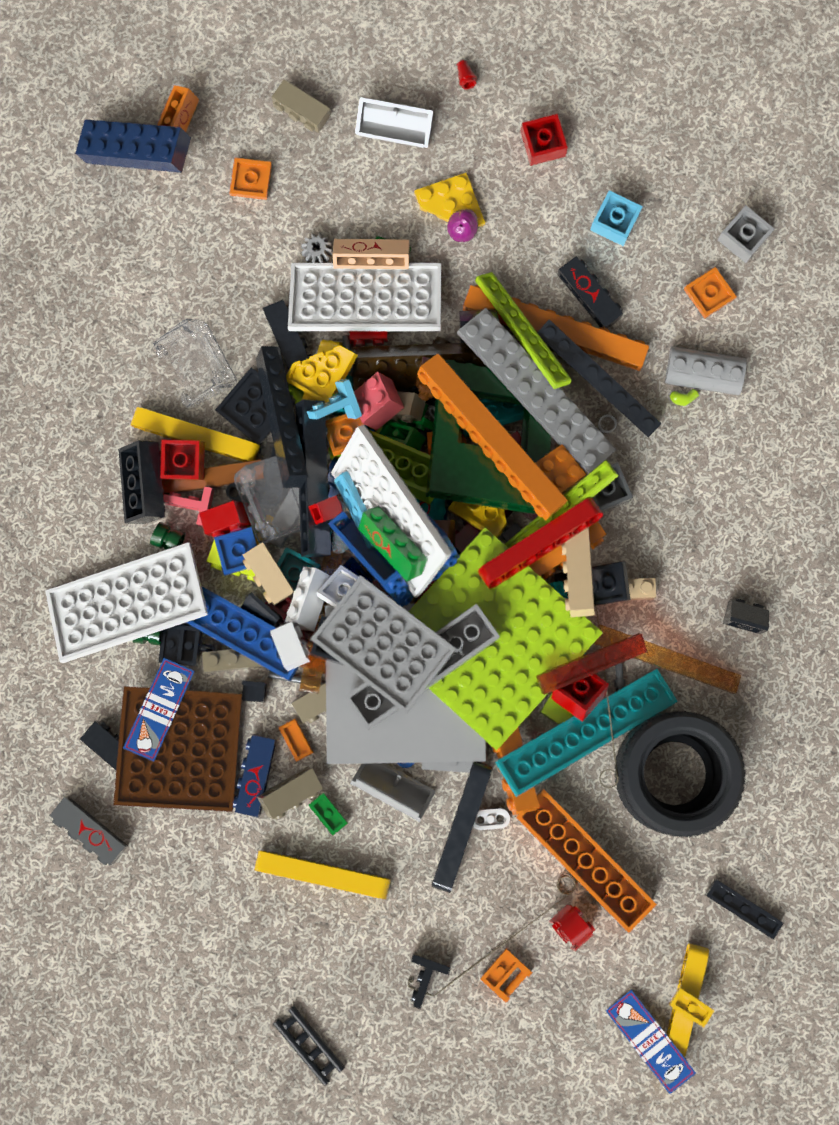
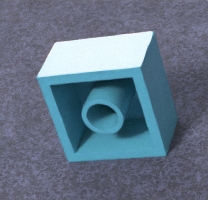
M609 190L592 223L590 231L624 246L643 206Z

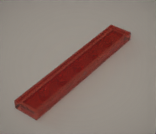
M641 633L635 634L536 675L541 693L544 695L646 653L647 649L643 635Z

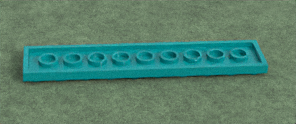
M658 669L608 696L613 740L678 702ZM607 698L601 700L583 722L574 716L495 762L516 797L612 741Z

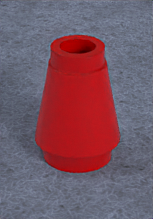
M466 60L459 61L457 63L459 85L465 90L471 89L476 85L477 78Z

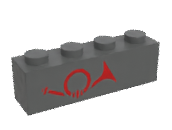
M69 796L64 797L49 815L53 818L52 822L59 828L64 827L68 831L69 837L74 840H80L83 843L82 847L90 853L93 851L98 855L97 859L104 865H113L128 847L124 841Z

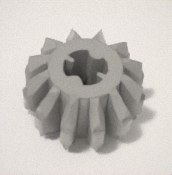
M312 233L311 239L305 237L306 243L301 245L303 249L301 253L302 256L306 257L307 263L311 260L312 263H317V261L323 263V259L325 261L330 260L328 255H332L333 251L331 248L333 246L331 242H328L327 236L322 238V234L319 233L315 237Z

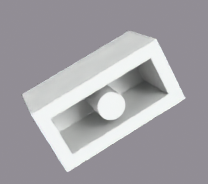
M290 622L270 631L283 666L288 671L310 662L308 658L310 651L307 644L302 643L301 637H303V633L299 626L296 627Z

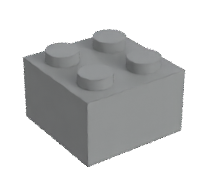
M745 205L722 231L718 241L743 262L747 263L771 236L774 228Z

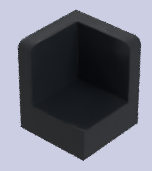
M242 681L243 701L265 703L267 683Z

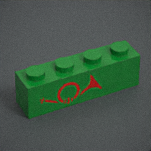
M379 506L364 511L358 528L406 581L421 576L428 560L425 554Z

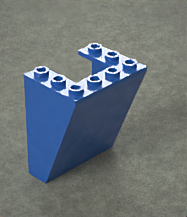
M342 511L328 523L394 602L403 607L412 601L414 596L400 573L375 547L368 550L352 517L349 519L346 513ZM426 513L428 519L452 552L431 580L432 582L440 578L448 567L454 566L459 555L446 533ZM343 519L342 523L337 525V523Z

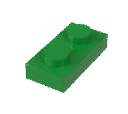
M324 793L308 805L332 836L348 824Z

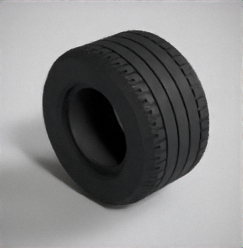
M688 711L658 714L633 728L625 737V740H623L616 756L618 772L616 789L627 811L647 828L675 837H693L706 834L726 822L730 818L729 816L734 813V809L738 807L739 801H741L746 780L745 763L742 753H740L741 750L736 745L737 742L732 738V735L722 725L720 726L717 721H713L708 716L705 717V715ZM669 742H679L690 746L700 755L705 766V782L700 793L691 801L680 805H670L659 801L650 793L644 779L645 762L650 753L658 746Z

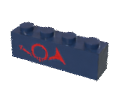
M252 735L251 739L248 738L246 750H249L247 758L244 757L241 769H244L243 777H239L237 788L240 791L239 795L235 796L233 808H236L235 813L260 817L262 805L257 796L266 790L277 740Z

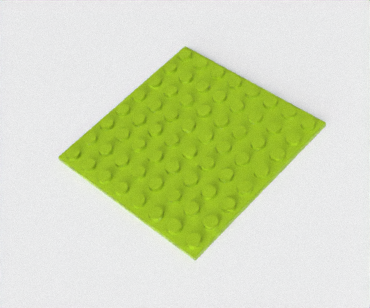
M484 528L459 555L456 564L448 567L408 612L436 633L477 604L500 636V639L429 688L497 751L603 632L585 616L571 617L570 611H566L565 598L529 566L495 588L489 589L478 574V570L481 566L509 548L487 528Z

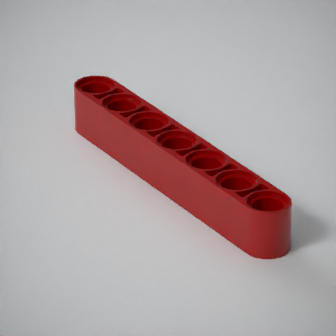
M587 498L481 566L478 574L489 589L495 588L602 518L603 512L592 498Z

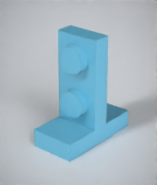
M349 379L336 381L335 385L339 395L330 397L327 403L323 404V402L314 404L312 406L313 409L307 411L309 419H319L343 407L348 418L357 419L361 417L362 414Z

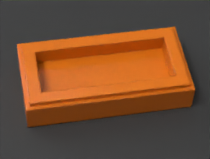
M296 718L278 727L296 762L314 753Z

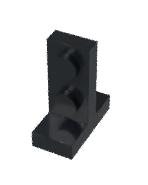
M413 954L410 962L425 967L424 971L420 970L417 982H420L418 990H413L410 999L413 1002V1007L421 1009L433 970L449 975L451 967Z

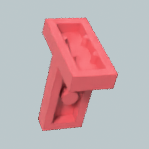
M204 487L201 501L197 497L188 496L187 499L182 498L180 494L170 492L169 495H163L164 504L196 510L200 513L211 509L214 490L210 487ZM198 514L196 524L199 527H203L200 515Z

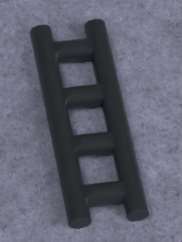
M293 1005L288 1010L291 1016L283 1023L277 1019L273 1025L325 1086L330 1082L327 1075L335 1068L340 1073L345 1066ZM295 1022H298L304 1031L295 1039L288 1029ZM310 1037L317 1047L308 1054L301 1044ZM323 1052L330 1062L321 1070L313 1060Z

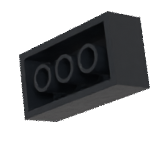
M138 440L119 448L124 523L147 524L164 518V488L161 479L159 442Z

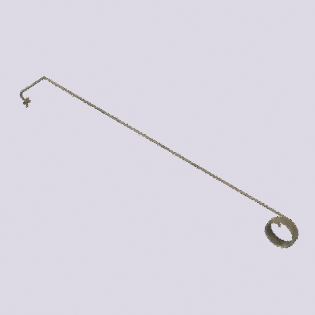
M596 607L597 621H598V629L600 630L599 618H598V611H597V607ZM600 636L599 638H600V646H601V654H602L604 678H605V681H606L605 667H604V659H603V651H602L601 636ZM607 691L616 772L612 769H606L601 772L599 780L605 788H613L618 783V772ZM605 771H613L616 774L617 781L611 787H607L601 782V775Z
M564 875L558 879L557 888L560 893L569 896L575 891L576 883L572 877ZM565 877L571 878L574 882L572 891L568 890L567 893L559 889V882ZM561 899L560 901H558L555 905H553L551 908H549L547 911H545L543 914H541L539 917H537L535 920H533V921H532L531 923H529L527 926H529L530 924H532L534 921H536L538 918H540L542 915H544L546 912H548L550 909H552L554 906H556V905H557L559 902H561L563 899ZM525 926L524 928H522L520 931H518L515 935H513L511 938H509L507 941H505L503 944H501L499 947H497V948H496L495 950H493L491 953H493L494 951H496L498 948H500L502 945H504L506 942H508L510 939H512L514 936H516L519 932H521V931H522L523 929H525L527 926ZM489 953L488 955H486L484 958H482L480 961H478L476 964H474L471 968H469L467 971H465L463 974H461V975H460L459 977H457L455 980H457L458 978H460L462 975H464L466 972H468L470 969H472L474 966H476L479 962H481L483 959H485V958H486L487 956H489L491 953ZM412 977L408 979V987L414 990L415 988L409 986V983L413 982ZM453 980L452 982H450V983H449L448 985H446L443 989H445L447 986H449V985H450L451 983H453L455 980Z

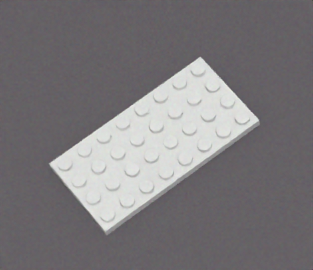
M291 263L288 331H441V263H409V269L334 268L333 263Z
M364 425L359 426L331 473L336 479L341 473L348 471L366 509L369 510L379 506L428 558L421 576L409 581L404 579L413 596L417 597L422 594L452 552L438 534L437 529L432 525L426 513L421 509L415 497L410 493L404 481L399 477L393 465L388 461L382 449L377 445L371 433Z
M189 542L46 590L59 661L61 663L208 615L192 546Z

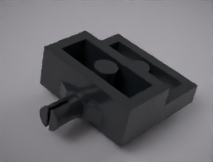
M176 625L162 630L158 663H162L163 659L166 658L179 665L198 667L201 651L211 652L213 649L208 648H213L214 645L202 644V631L195 627Z

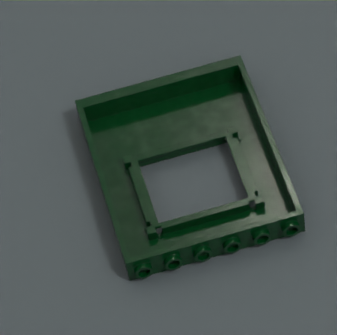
M454 360L445 361L477 398L522 405L487 366L480 367L475 366L473 363H457ZM436 399L426 497L537 514L530 502H526L523 499L522 493L510 484L508 477L497 469L494 461L483 453V449L480 446L461 443L463 428L459 426L457 419L445 410L444 404L439 399ZM524 407L520 447L536 463L550 453L551 436Z

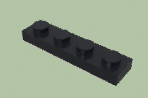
M714 879L705 896L773 940L784 924L717 879Z

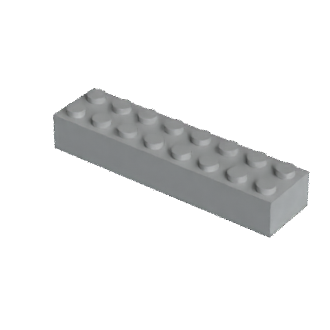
M477 604L436 632L437 635L456 648V651L426 690L500 639V636ZM366 682L345 696L367 730H371L399 710L396 705Z

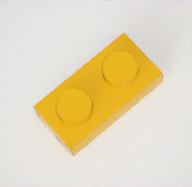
M680 987L669 1002L671 1007L703 1028L715 1011Z

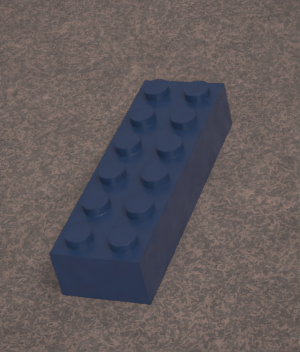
M85 119L75 154L87 164L182 173L191 137L181 127Z

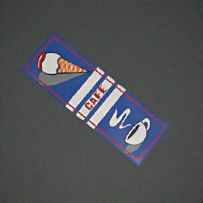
M166 658L163 659L123 749L149 760H155L193 676V670Z
M632 990L606 1010L669 1094L696 1074Z

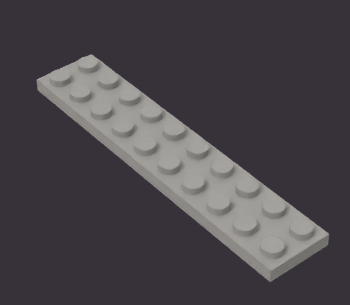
M487 308L458 330L457 334L549 435L559 445L563 444L586 475L591 473L616 451L614 446L560 388L553 389L530 355Z

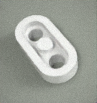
M501 808L479 810L473 827L478 830L505 828L510 822V815ZM497 815H503L504 819L502 822L496 820ZM479 816L484 817V822L481 824L477 822Z

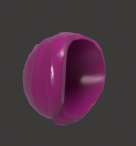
M471 209L458 210L450 216L447 224V231L450 237L457 242L472 240L477 233L478 219L475 212Z

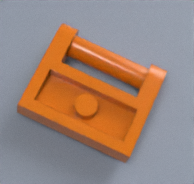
M506 948L480 977V980L507 1003L510 1000V995L533 972ZM518 967L521 970V972L514 978V980L508 985V987L504 991H502L500 989L501 985Z

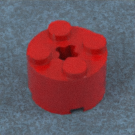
M570 904L564 906L549 922L553 923L552 927L565 943L569 941L572 944L570 948L577 951L594 935L593 932L596 929L589 921L585 922L581 917L583 913L577 906L573 907Z

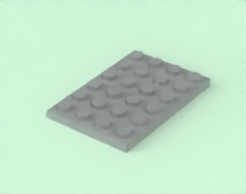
M361 575L311 638L312 641L406 714L456 651V648Z

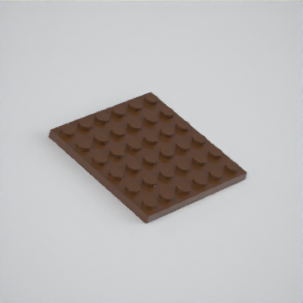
M124 686L113 805L233 812L242 694L186 690L155 760L152 761L123 749L150 688Z

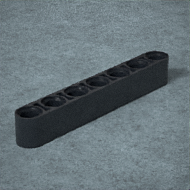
M473 762L431 885L433 888L448 893L452 890L492 773V766L480 762Z

